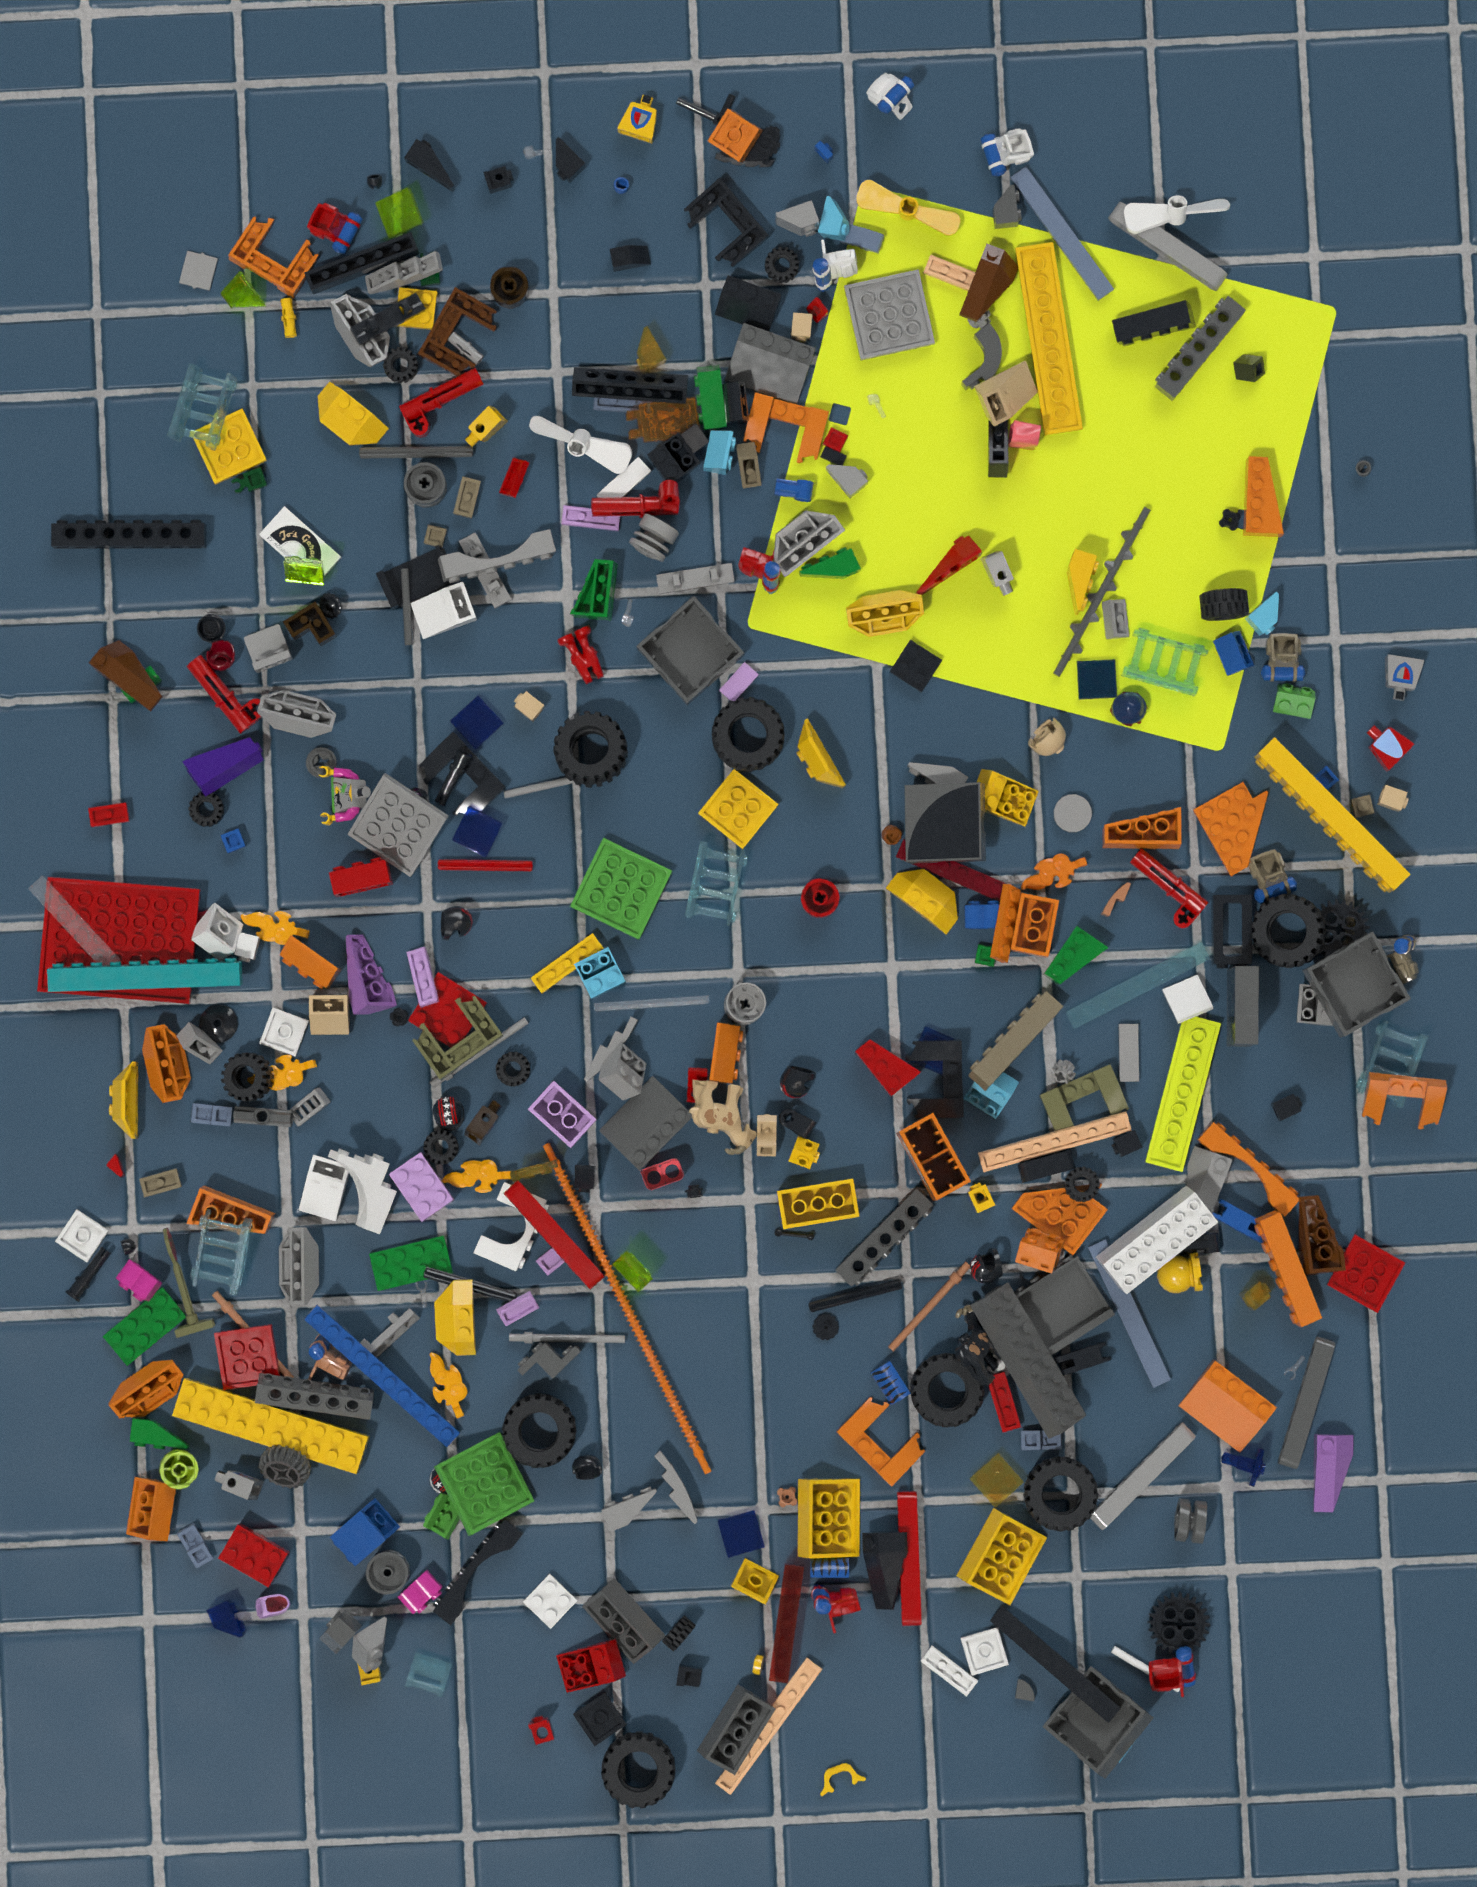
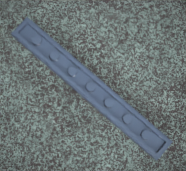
M1027 167L1011 176L1010 179L1095 298L1099 301L1112 292L1114 288Z
M1103 1240L1088 1247V1250L1151 1385L1155 1388L1171 1379L1131 1293L1125 1294L1095 1258L1109 1247L1106 1240Z

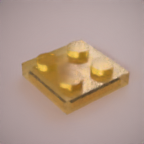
M999 1453L969 1478L995 1508L1024 1483Z

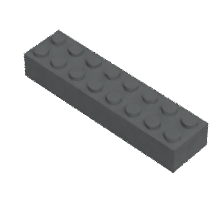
M1008 1282L994 1288L970 1305L1048 1439L1062 1434L1087 1416Z

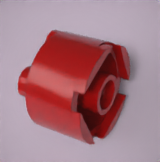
M819 878L808 882L801 893V904L804 911L815 918L830 916L839 904L838 889L832 882L826 879ZM820 893L821 896H825L823 903L815 901L817 894Z

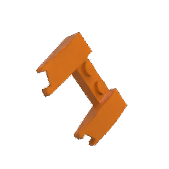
M253 217L228 255L229 260L241 268H247L276 285L278 290L294 299L306 280L304 272L310 271L313 268L319 255H312L308 249L311 243L306 239L289 267L285 268L257 251L273 225L274 219L268 218V223H257L256 217Z
M755 393L743 441L746 442L749 439L751 442H755L757 446L756 452L760 453L769 418L805 427L797 463H803L802 458L814 456V459L817 460L829 411L814 407L809 408Z
M1369 1072L1362 1117L1367 1115L1374 1119V1124L1380 1125L1387 1095L1423 1098L1418 1129H1424V1125L1431 1123L1437 1125L1447 1091L1446 1080Z
M869 1397L836 1432L892 1487L921 1457L925 1450H920L917 1442L920 1435L916 1432L890 1458L864 1432L889 1404L887 1402H884L883 1405L871 1402L872 1397Z

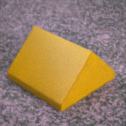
M745 1558L731 1587L766 1605L779 1575Z

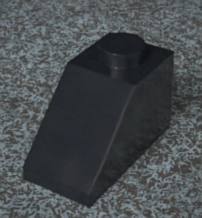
M557 137L556 170L558 172L556 174L562 181L567 180L571 183L586 168V165L564 141Z
M627 245L610 249L614 272L651 265L647 246Z
M575 1165L574 1188H579L578 1192L590 1193V1189H594L596 1166Z

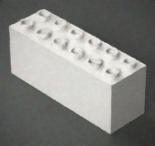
M1185 1186L1095 1258L1116 1285L1125 1294H1128L1217 1224L1218 1221L1198 1195Z

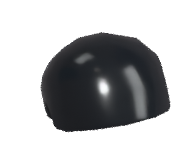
M207 614L197 624L198 635L208 643L219 641L225 635L226 624L218 615Z
M585 1454L574 1459L572 1471L577 1479L589 1480L597 1478L602 1474L601 1463L597 1457Z

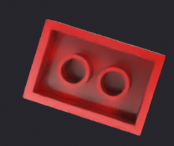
M379 857L371 859V863L368 864L356 862L351 864L352 867L345 868L344 866L332 868L333 872H329L334 896L342 897L393 885L388 862Z
M239 1523L218 1559L261 1584L270 1587L290 1551Z

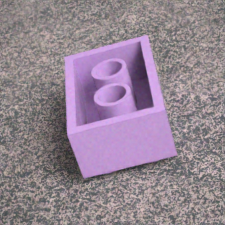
M555 1081L528 1108L533 1115L570 1148L597 1121L594 1116Z
M422 1152L389 1174L421 1222H424L455 1200Z

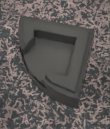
M1018 1678L1015 1698L1034 1701V1692L1031 1686Z

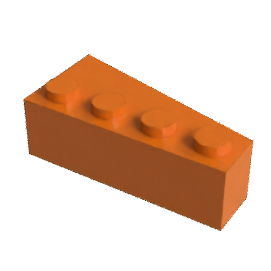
M1181 807L1147 816H1139L1130 820L1105 824L1102 829L1103 848L1179 849L1181 846Z
M202 1186L198 1191L186 1224L265 1234L270 1229L275 1213L207 1186Z

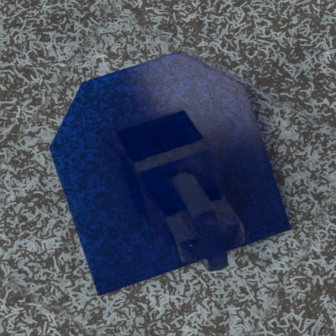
M1259 1447L1256 1449L1254 1459L1227 1452L1223 1453L1221 1457L1223 1464L1249 1472L1247 1485L1252 1487L1255 1486L1259 1475L1264 1474L1266 1464L1263 1463L1264 1449Z

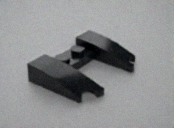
M718 178L684 208V212L689 211L691 222L687 223V225L692 229L716 208L720 207L742 234L714 258L717 261H720L721 258L732 262L731 266L734 267L770 238V236L722 179Z
M452 732L419 764V767H424L427 778L423 779V781L427 785L452 760H455L458 749L464 750L473 756L472 760H469L465 767V773L478 787L452 812L456 816H458L459 812L469 815V820L472 821L506 787L466 744Z
M962 1040L913 1041L912 1044L916 1046L911 1056L906 1054L905 1061H942L943 1097L906 1098L908 1105L912 1103L917 1111V1114L914 1115L915 1118H924L931 1113H934L936 1118L964 1117Z

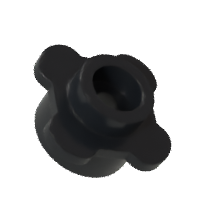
M1225 509L1222 512L1223 517L1219 521V525L1234 531L1237 529L1236 524L1241 516L1239 513Z

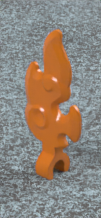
M1057 854L1053 858L1044 859L1034 867V870H1039V874L1025 879L1021 889L1041 890L1053 883L1054 876L1059 877V882L1055 884V887H1065L1072 882L1068 876L1074 875L1075 869L1086 866L1087 861L1083 857L1071 862L1065 854Z

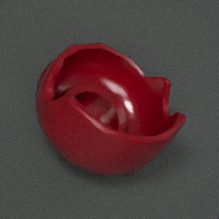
M225 640L213 642L210 650L206 653L209 666L219 671L230 668L235 662L234 646Z

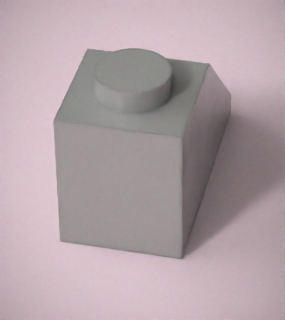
M829 464L826 466V471L849 498H852L868 484V476L862 469L858 470L853 466Z
M190 1022L176 1035L184 1050L208 1064H211L222 1052V1049L202 1029Z

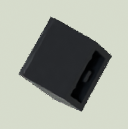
M679 432L647 454L648 459L664 481L674 480L678 483L701 464Z

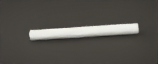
M1113 1647L1111 1653L1149 1675L1148 1665L1118 1647ZM1180 1688L1173 1689V1690L1176 1691V1692H1179Z

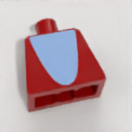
M1374 725L1367 732L1374 740L1368 748L1386 772L1415 745L1391 727L1381 732Z

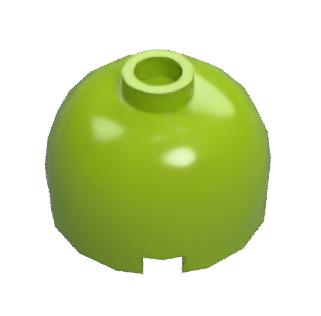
M180 1449L172 1450L165 1454L159 1466L161 1479L173 1489H183L190 1486L197 1478L199 1470L193 1455Z

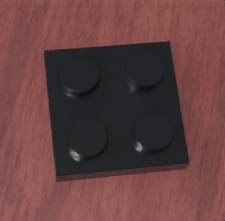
M910 640L889 672L922 693L942 660Z
M606 1692L573 1713L594 1747L627 1725Z

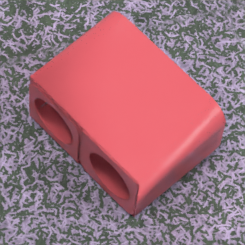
M1014 420L1010 426L1008 447L1034 451L1039 443L1041 425Z
M670 1159L641 1171L646 1188L649 1190L657 1189L684 1178L682 1168L677 1159ZM671 1164L676 1165L679 1169V1174L675 1178H669L665 1173L666 1167ZM651 1171H657L660 1174L661 1180L658 1184L653 1185L648 1182L647 1176Z

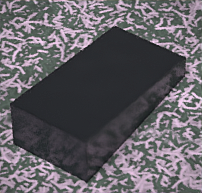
M826 446L820 458L835 465L842 466L847 455Z

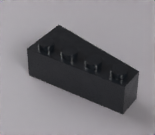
M1186 300L1112 320L1117 343L1123 344V346L1132 345L1134 341H1148L1152 337L1166 336L1173 332L1185 331L1196 327L1192 307Z

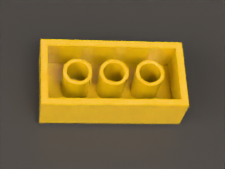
M853 1179L777 1191L783 1229L860 1217Z

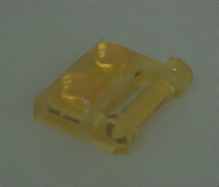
M557 1160L511 1171V1180L516 1182L522 1178L524 1180L533 1178L537 1174L553 1173L552 1169L558 1167Z

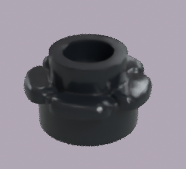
M395 1008L390 1013L392 1024L397 1027L400 1025L404 1026L408 1022V1012L402 1010V1008Z
M690 1185L688 1190H685V1193H687V1198L702 1197V1190L704 1189L700 1188L699 1185Z

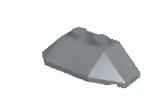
M347 294L331 301L330 307L335 327L355 359L369 367L386 360L390 336L387 332L359 345L350 330L352 326L375 315L372 307Z
M804 511L776 533L773 562L779 565L780 572L786 577L844 532L845 529L835 515Z
M286 690L262 695L257 713L274 729L310 738L331 732L336 719V713L321 699Z
M306 1227L288 1228L287 1234L279 1246V1286L288 1299L289 1305H307L319 1286V1246Z

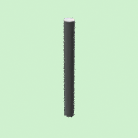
M401 569L405 645H412L409 569Z

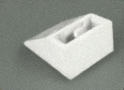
M464 582L446 587L410 603L423 639L477 620Z
M313 1155L299 1211L336 1221L350 1175L345 1167L337 1161Z

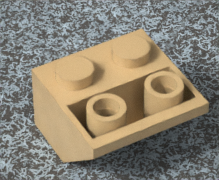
M309 995L311 1035H350L348 995Z

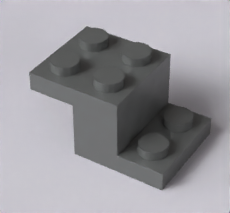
M540 1342L532 1350L534 1354L530 1358L526 1356L518 1363L520 1368L517 1371L523 1376L537 1362L553 1379L582 1350L577 1345L574 1348L570 1345L562 1353L564 1356L562 1358L547 1342L544 1344Z

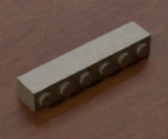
M1047 991L1043 995L1038 994L1032 1000L1034 1005L1030 1009L1026 1007L1019 1014L1021 1019L1018 1022L1014 1020L1007 1027L1009 1030L1007 1034L1004 1035L1002 1033L994 1041L997 1043L992 1049L989 1046L982 1054L984 1058L980 1062L976 1060L970 1067L972 1071L968 1076L984 1091L995 1082L1063 1008V1005Z

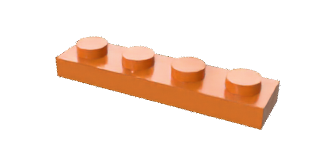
M1003 884L990 954L991 958L1001 963H1008L1021 893L1020 889L1011 884Z

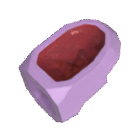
M281 1594L264 1596L256 1600L257 1616L260 1619L278 1616L285 1613L290 1607L289 1599Z

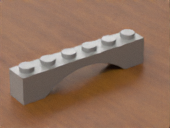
M548 529L532 533L527 541L518 549L498 558L481 559L455 552L440 556L438 563L443 581L455 583L460 581L461 577L475 578L479 576L478 573L486 572V574L497 572L498 568L504 567L506 570L516 567L515 564L518 563L527 565L533 563L534 559L541 558V561L550 559L556 552L551 531Z

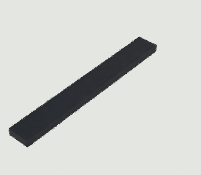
M1004 1606L992 1617L990 1621L1106 1722L1110 1723L1120 1711L1121 1707Z

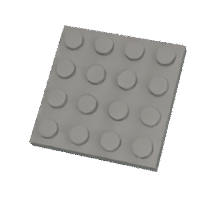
M919 269L844 286L860 361L935 345Z
M385 773L347 835L411 877L449 816Z

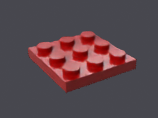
M438 972L434 982L439 1002L425 1007H420L418 1003L408 1021L418 1028L424 1023L434 1038L452 1048L466 1038L473 1027L455 1000L461 998L462 1003L473 1001V996L476 995ZM476 996L484 1008L487 1002Z
M1354 1234L1344 1251L1346 1270L1333 1272L1326 1285L1378 1313L1405 1262Z
M272 1324L214 1333L223 1390L256 1386L259 1373L280 1376Z

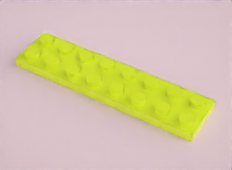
M1193 1017L1180 1024L1145 1163L1183 1172L1221 1023Z

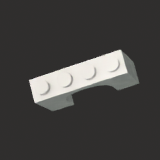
M504 1182L497 1200L516 1208L503 1194L511 1186V1184ZM531 1193V1195L547 1211L549 1205L546 1204L547 1200ZM525 1218L526 1229L523 1236L517 1242L502 1244L481 1235L474 1254L517 1271L518 1268L522 1269L526 1258H523L525 1251H530L534 1241L531 1240L533 1233L537 1234L538 1232Z

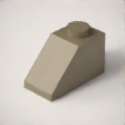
M755 442L737 444L736 451L743 489L762 486Z

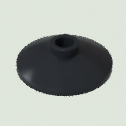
M219 1004L212 1005L202 1013L199 1027L215 1043H222L234 1036L238 1027V1020L233 1010L229 1007ZM216 1020L221 1021V1025L219 1027H216L214 1025V1022Z

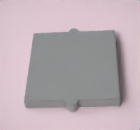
M187 251L179 283L192 286L193 289L200 288L210 291L218 258L207 256L204 253L199 254Z

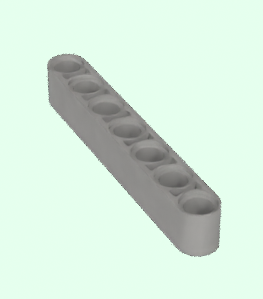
M1122 202L1117 204L1108 217L1114 225L1214 291L1219 289L1228 275L1222 268L1159 226L1138 234L1129 232L1124 220V209L1127 205Z
M1183 1422L1180 1423L1096 1507L1090 1519L1101 1530H1104L1195 1439L1196 1435Z

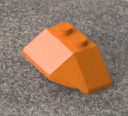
M165 1024L147 1027L142 1052L150 1087L162 1103L181 1100L191 1079L185 1050L176 1034L168 1029Z
M173 1360L152 1361L121 1382L108 1404L119 1418L144 1417L177 1394L184 1374Z

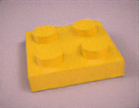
M399 287L398 302L416 293L426 310L397 327L431 330L435 320L437 291ZM400 307L399 309L401 310L402 314L404 315V310H403L402 307Z

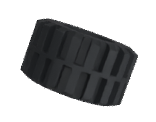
M1241 588L1206 591L1199 595L1201 619L1206 621L1239 619L1249 615L1247 590Z
M256 1053L235 1054V1057H230L228 1059L229 1063H225L223 1066L226 1068L225 1071H221V1075H224V1079H221V1082L225 1083L223 1088L225 1091H229L228 1095L242 1101H256L263 1098V1094L269 1093L268 1087L273 1086L271 1079H274V1075H271L273 1068L268 1066L270 1064L268 1060H264L262 1055H257ZM246 1066H250L255 1073L254 1083L249 1088L244 1087L240 1080L241 1071Z

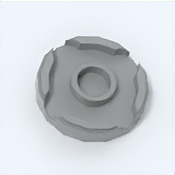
M1076 794L1062 797L1054 808L1056 824L1062 830L1069 833L1083 830L1089 824L1092 817V809L1089 802Z

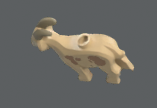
M693 1080L695 1106L689 1110V1113L692 1114L693 1122L698 1127L707 1129V1133L718 1134L719 1131L725 1132L735 1145L734 1149H725L727 1154L737 1155L743 1153L752 1144L757 1135L756 1131L750 1129L749 1124H746L744 1131H742L737 1103L743 1088L738 1085H728L727 1100L724 1105L714 1103L712 1099V1091L717 1087L718 1082Z

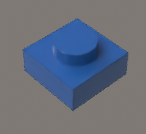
M819 141L815 145L814 150L828 164L833 159V149L827 143L823 144Z
M1325 766L1314 776L1327 790L1339 781L1328 766Z
M239 828L220 835L228 854L246 847Z

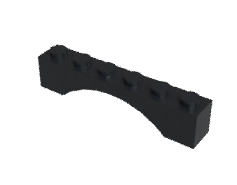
M508 1519L498 1521L493 1528L495 1533L491 1537L487 1535L481 1543L484 1547L480 1552L475 1550L469 1558L472 1561L469 1566H463L457 1573L459 1576L455 1583L451 1581L445 1588L447 1591L446 1595L443 1598L439 1596L434 1602L433 1606H435L433 1612L450 1626L464 1609L465 1590L475 1569L492 1555L512 1549L524 1532Z

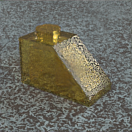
M648 326L643 329L637 351L638 359L636 360L640 370L644 369L645 372H650L666 363V358Z
M1257 1281L1239 1295L1248 1308L1255 1311L1271 1298L1269 1295L1271 1290L1265 1282Z

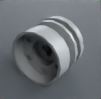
M644 514L639 526L645 532L635 531L634 535L640 540L631 538L629 543L644 556L663 562L666 557L659 551L668 554L669 550L663 544L665 542L673 545L679 532L654 516Z
M748 982L739 983L734 986L726 995L724 1001V1010L727 1017L739 1025H749L757 1021L764 1013L766 1007V998L763 991L755 984ZM748 1001L747 1005L749 1008L742 1009V1005L739 1002Z

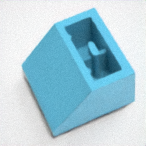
M711 430L703 471L726 475L727 470H731L733 456H730V452H734L736 446V438L733 437L732 431Z
M609 947L574 964L591 999L626 983Z
M1003 1072L986 1091L974 1081L963 1099L996 1119L1012 1096L1019 1081Z

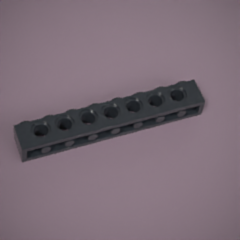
M57 520L56 523H51V547L54 549L206 548V525L201 520H190V523H182V520H171V523H163V520H152V523H144V520H133V523H125V520H114V523H106L105 520H95V523H87L86 520H76V523H68L67 520ZM169 529L172 531V535L169 538H163L162 534L165 530ZM70 530H76V536L69 539L67 533ZM89 530H95V536L88 539L86 533ZM114 530V536L107 539L105 537L106 532ZM127 530H133L134 534L131 538L127 539L124 537ZM146 530H152L153 534L150 538L146 539L143 537ZM184 530H191L190 537L182 538L181 534Z

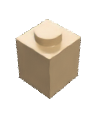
M793 313L791 339H795V341L800 343L810 340L812 314Z
M527 691L524 694L520 693L514 701L516 703L514 707L532 722L545 708L541 702Z
M1385 785L1382 788L1377 805L1400 812L1402 808L1405 809L1409 798L1406 795L1408 792Z

